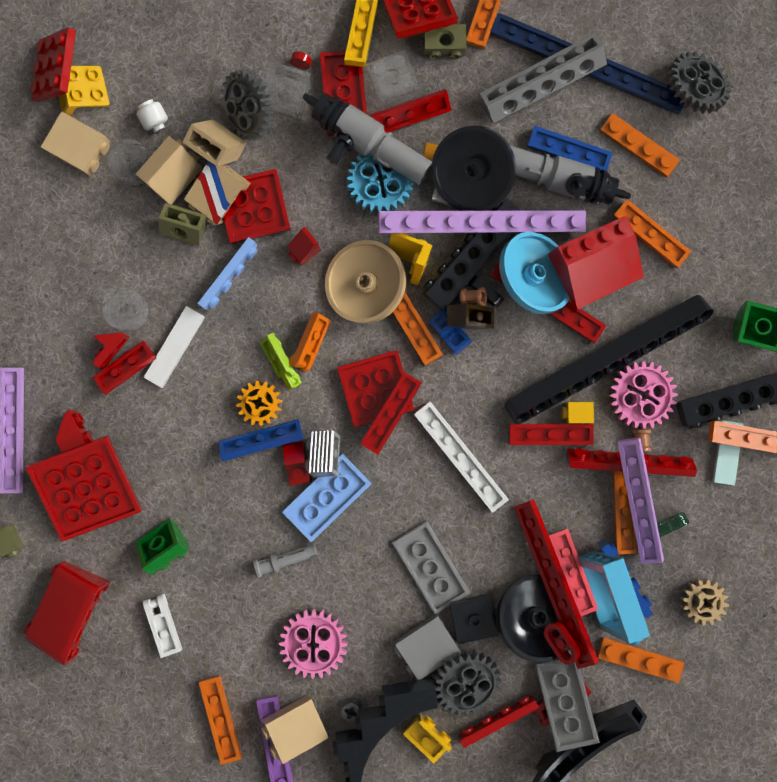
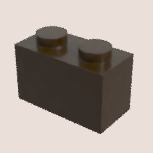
M473 304L447 305V327L471 330L494 329V308Z

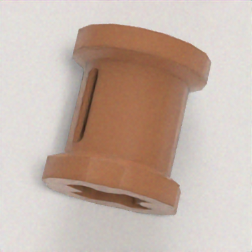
M480 287L478 290L462 289L460 292L461 304L485 306L487 302L485 288Z
M632 430L634 438H641L643 451H652V447L649 446L651 430Z

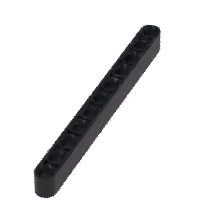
M701 295L693 296L510 398L504 407L515 424L524 423L700 325L713 315L714 310Z

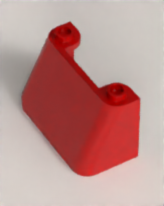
M63 561L53 567L50 574L52 576L32 623L30 622L26 626L24 634L26 635L25 640L56 662L65 666L76 658L79 652L77 646L81 643L82 633L96 603L101 599L99 597L102 590H107L110 581Z

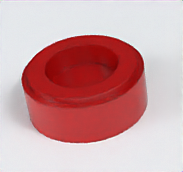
M299 51L293 52L290 63L293 66L306 70L310 68L312 62L309 55Z

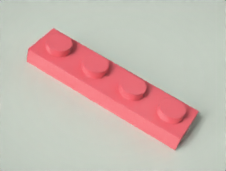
M565 529L549 535L580 615L584 616L599 610L569 530Z

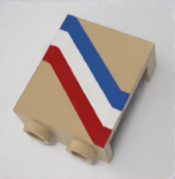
M208 161L184 200L189 203V207L192 210L205 214L206 220L213 225L224 224L223 217L239 192L247 190L251 183L228 165L224 164L217 167Z

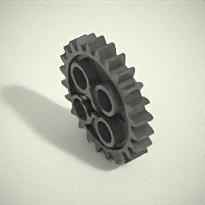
M690 51L686 54L681 53L668 68L670 71L667 73V76L670 77L667 82L673 84L670 90L676 91L674 97H680V103L686 102L687 109L692 106L694 112L700 109L702 114L706 111L709 114L713 111L717 112L727 103V100L730 98L729 93L732 91L728 87L731 82L726 81L728 75L722 74L724 68H718V62L712 63V57L706 59L704 53L699 56L697 51L693 54Z
M242 69L230 72V76L225 77L227 82H222L225 89L220 90L224 95L223 98H220V101L224 103L221 109L226 112L223 117H228L227 125H232V132L237 131V136H242L243 140L248 139L251 141L262 138V135L267 134L266 130L271 128L268 122H272L273 119L269 114L274 113L269 108V105H272L273 102L268 101L270 93L265 92L267 85H261L262 78H256V73H251L250 70Z
M465 650L463 656L458 651L457 658L455 659L450 655L449 663L442 661L444 668H437L439 675H434L433 677L436 681L434 685L437 701L444 710L448 709L450 714L456 711L458 716L465 711L466 716H469L472 710L475 715L478 708L484 711L485 703L492 705L489 699L497 698L495 692L500 691L498 684H501L502 681L499 678L501 674L498 667L490 656L486 657L484 652L478 655L476 650L470 655L468 650Z

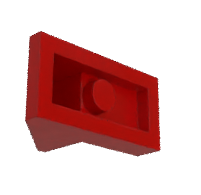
M122 332L94 335L93 337L105 347L97 351L94 356L96 359L92 363L98 368H106L130 336Z
M304 442L284 444V466L287 468L290 486L311 482L310 474H308L305 467L307 458Z

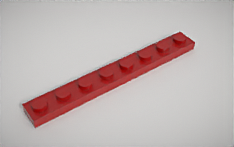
M533 499L515 506V512L558 621L565 626L579 647L580 657L575 662L577 669L596 665L599 663V660L535 500Z

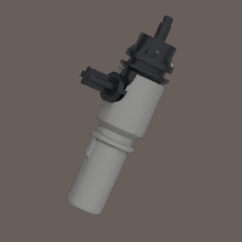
M307 93L303 95V100L314 107L311 115L312 118L319 122L323 130L328 129V134L335 133L334 136L336 137L334 140L336 144L326 157L330 160V163L337 165L346 151L354 149L363 156L372 155L374 161H378L387 168L394 169L417 185L422 182L432 165V161L394 138L392 132H385L383 124L352 104L349 105L348 101L343 103V99L340 97H331L324 93L318 100Z
M510 145L516 160V176L535 181V184L538 186L544 184L549 191L581 201L584 200L586 203L590 201L592 204L605 203L610 205L615 197L630 199L631 197L630 193L618 189L619 179L610 176L607 170L602 169L600 171L599 167L562 156L550 158L549 154L543 156Z

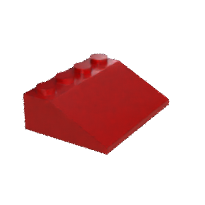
M626 216L564 243L547 254L575 310L644 278L636 235Z

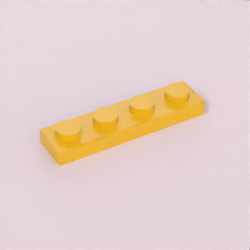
M356 0L344 58L345 65L366 66L379 0Z

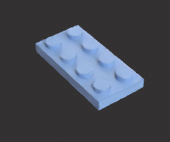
M344 454L339 457L338 476L318 477L282 512L310 542L324 531L372 484Z

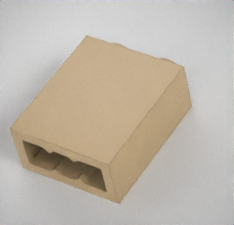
M61 111L41 148L90 176L91 173H95L99 168L100 163L98 161L102 154L105 155L108 152L110 140L100 132Z
M214 119L191 124L182 142L217 167L237 161L247 142Z
M168 136L137 171L136 175L157 195L172 205L201 172L203 167L198 163L199 158L193 152L186 151L188 149L187 145L182 143L180 139L175 141Z
M307 695L261 720L264 726L261 728L262 734L266 740L270 739L272 747L269 748L273 758L275 760L279 759L282 764L328 739L313 701Z

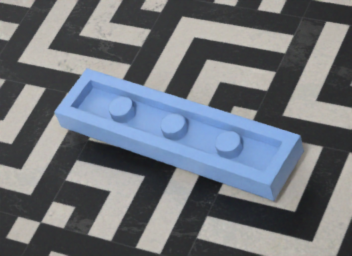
M249 237L197 304L207 311L209 308L213 309L220 300L218 298L219 295L229 290L233 277L235 275L239 276L245 268L243 264L246 260H251L257 253L256 247L258 245Z

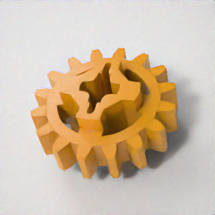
M256 381L255 386L248 383V390L241 389L244 394L243 396H237L241 403L236 404V406L242 407L239 415H246L244 421L251 419V425H255L258 421L259 425L263 426L265 420L270 424L271 417L278 418L275 412L282 411L278 404L283 403V400L277 399L280 392H273L275 389L274 385L268 388V382L265 381L261 386L260 381ZM259 389L256 395L253 397L249 396L251 392ZM268 393L272 396L273 403H269L267 399ZM261 397V401L264 404L268 405V407L260 406L259 409H257V405L254 402H251V400H260ZM246 403L249 404L252 409L251 414L247 410ZM270 410L268 415L260 417L263 411Z

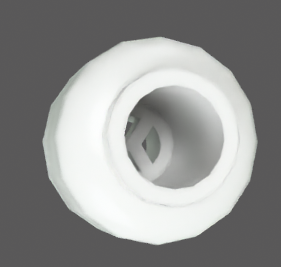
M151 99L138 106L139 110L136 115L144 130H153L156 133L165 128L164 123L168 120V116L160 102H154Z

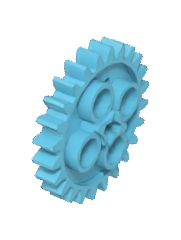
M372 155L363 156L364 158L357 156V163L351 162L353 169H348L349 177H347V183L349 185L347 190L352 191L350 194L351 199L357 197L356 205L363 203L362 210L370 207V214L373 213L374 209H377V212L382 210L389 211L390 208L397 211V204L403 207L404 200H409L410 196L408 193H412L413 188L411 186L414 182L394 169L391 172H385L383 170L385 166L378 161H374ZM374 165L379 167L381 181H384L383 191L386 198L382 197L380 182L377 180L378 173ZM370 171L373 175L367 177L363 175V172ZM395 186L398 190L392 192L388 189V187ZM375 190L378 194L370 196L367 192Z

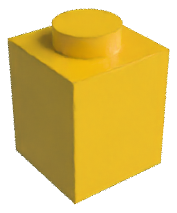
M566 402L565 407L561 409V417L565 419V423H594V402Z

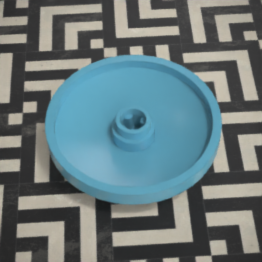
M536 232L520 233L509 240L501 252L499 268L503 284L516 303L530 312L549 314L562 308L570 298L547 255L558 245L547 236Z

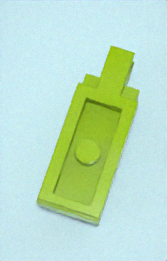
M274 333L267 335L260 341V345L278 378L283 379L288 390L296 388L302 382L299 375L295 373V370L289 364V357L284 353L280 340L276 338Z

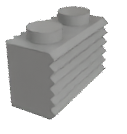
M335 431L310 432V439H307L309 459H306L305 467L311 476H338L340 435Z

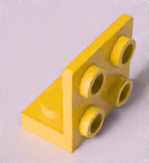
M71 66L68 93L59 96L62 112L72 115L77 107L109 106L110 103L100 66Z
M391 233L388 247L401 259L412 263L409 274H412L410 283L418 285L433 245L428 244L425 240L408 236L406 233Z

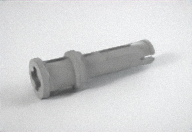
M315 544L282 555L271 554L269 558L259 561L255 559L253 564L257 577L261 578L264 574L273 571L277 573L283 567L318 557Z

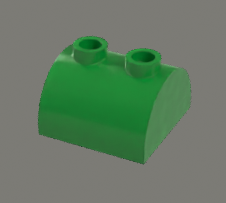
M752 301L744 302L734 321L733 341L777 353V308Z
M168 518L135 541L142 569L150 575L155 574L159 570H165L173 560L184 557L189 550L186 538L171 518Z

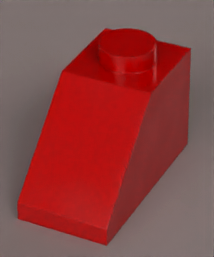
M303 227L287 246L290 251L288 256L295 264L299 262L301 266L321 251L318 242L306 227Z

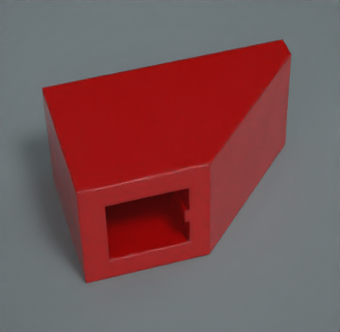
M68 410L64 414L56 437V442L61 452L93 441L90 432L85 431L82 425L84 423L82 415L76 412V410Z

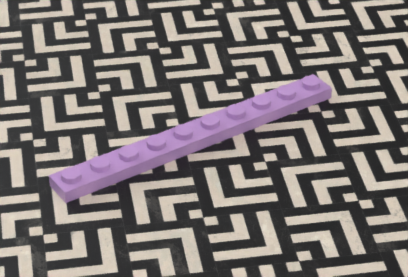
M378 211V233L586 232V211Z

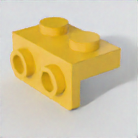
M420 713L403 731V735L434 764L446 750L450 752L452 749L451 738L444 731L439 732L435 728L436 724L430 717H424Z

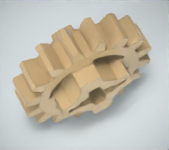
M704 578L703 582L700 579H696V585L689 582L690 589H683L686 597L680 598L685 601V604L681 606L682 609L687 610L685 615L692 617L691 620L695 623L699 621V624L705 626L706 621L710 625H714L713 619L721 621L719 615H726L727 613L723 608L729 607V604L724 602L725 599L729 598L728 595L722 594L725 589L721 586L717 587L718 583L715 581L710 583V580ZM703 588H709V589H711V590H708L707 592L701 591V589H703ZM704 598H706V603H707L705 606L703 605V604H704V601H703ZM707 612L708 615H699V613Z

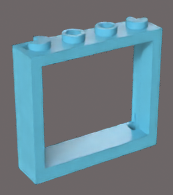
M592 551L578 556L599 609L594 611L600 629L631 645L640 644V641L649 637L650 634L624 559L599 551Z

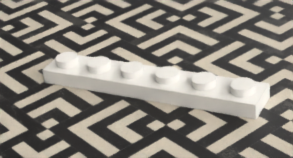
M431 402L414 414L492 513L509 500Z

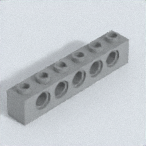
M594 33L481 92L480 96L492 122L495 123L607 65L604 46Z

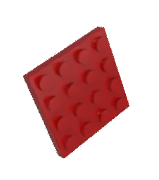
M108 435L26 466V470L61 542L138 514L142 510Z

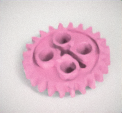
M640 361L639 366L636 362H633L631 364L632 369L629 366H624L625 373L617 371L620 378H612L616 385L609 386L610 389L614 390V393L608 394V396L614 398V401H611L609 405H616L612 412H620L618 420L626 418L625 425H629L632 422L633 428H637L640 424L641 429H646L647 424L650 428H654V421L661 425V417L669 419L666 412H674L670 405L677 404L676 401L672 400V397L678 396V394L672 392V389L676 388L677 385H670L674 378H666L668 370L660 372L661 365H657L654 368L653 362H649L646 366L645 361ZM638 375H640L643 379V382L639 387L635 383V379ZM627 385H630L637 391L644 392L646 396L655 399L659 404L656 405L649 399H643L640 394L629 390ZM658 385L660 387L661 392L656 397L653 393V389L655 386ZM630 393L633 400L627 405L625 396ZM648 403L651 410L649 414L645 415L643 407Z
M313 608L312 614H309L308 610L305 609L304 616L297 612V620L292 617L289 619L291 626L288 624L284 625L283 628L287 632H281L280 636L285 640L280 641L279 645L285 648L281 649L280 654L287 655L283 662L290 661L288 669L295 666L296 675L303 671V678L307 676V673L311 674L312 679H314L315 673H318L320 678H323V671L330 675L331 667L336 670L338 669L336 661L343 663L344 659L340 655H346L347 650L342 647L348 646V642L342 639L347 637V633L340 632L343 630L344 625L337 626L336 624L339 619L336 618L332 621V613H329L326 617L324 616V609L321 610L320 614H317L315 608ZM312 625L316 626L315 643L317 645L315 648V662L311 661L312 644H308L312 639ZM325 628L329 630L330 635L322 637L319 634V630ZM298 629H307L309 635L301 637L298 634ZM302 649L306 650L308 657L301 658L297 652ZM320 650H327L330 656L324 659L319 656L318 652Z

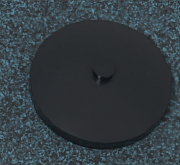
M465 126L448 134L438 145L432 160V178L438 193L450 206L460 211H487L501 203L510 193L516 178V160L510 145L499 133L484 126Z
M541 575L520 578L504 591L499 601L497 624L500 635L507 647L522 659L531 662H549L558 659L544 637L546 626L559 621ZM555 630L556 634L559 636L560 633L558 632V630Z

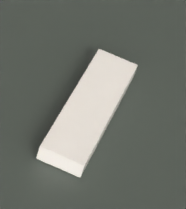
M187 306L185 307L144 378L161 388L165 386L205 316Z

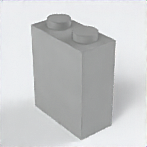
M438 614L433 615L395 640L396 647L394 650L400 659H405L408 664L405 666L411 677L415 676L417 680L424 678L442 666V661L448 662L450 655L454 658L457 656L458 651L461 653L459 646Z

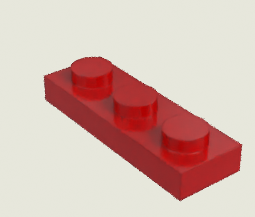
M143 340L93 376V379L101 392L107 395L154 361L156 356L149 345Z

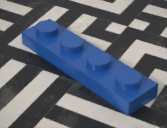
M534 126L527 148L554 157L562 156L599 167L600 171L608 169L613 154L611 151Z
M300 420L289 421L219 441L220 457L222 461L304 439Z
M602 539L597 543L603 553L614 556L619 554L612 542L608 544L605 539ZM635 577L630 578L642 614L645 618L653 615L649 608L652 604L646 595L641 596L638 591L641 589V586Z

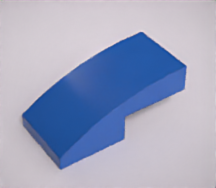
M446 309L440 310L428 320L455 355L472 343L471 339L461 328L447 327Z

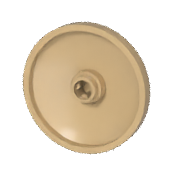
M374 240L356 241L341 249L332 259L325 277V292L331 307L341 317L358 324L375 323L389 316L400 304L406 288V272L400 257L387 245Z

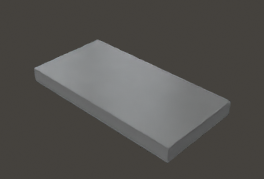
M428 521L423 522L391 542L434 615L449 607V602L460 600L470 594Z
M556 659L535 664L556 751L560 752L600 743L581 670L577 669L575 662L567 665Z

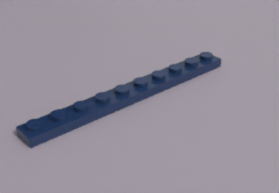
M498 13L490 35L544 58H548L573 45L501 13ZM607 58V65L586 75L675 114H679L684 103H680V97H674L676 91L670 90V85Z

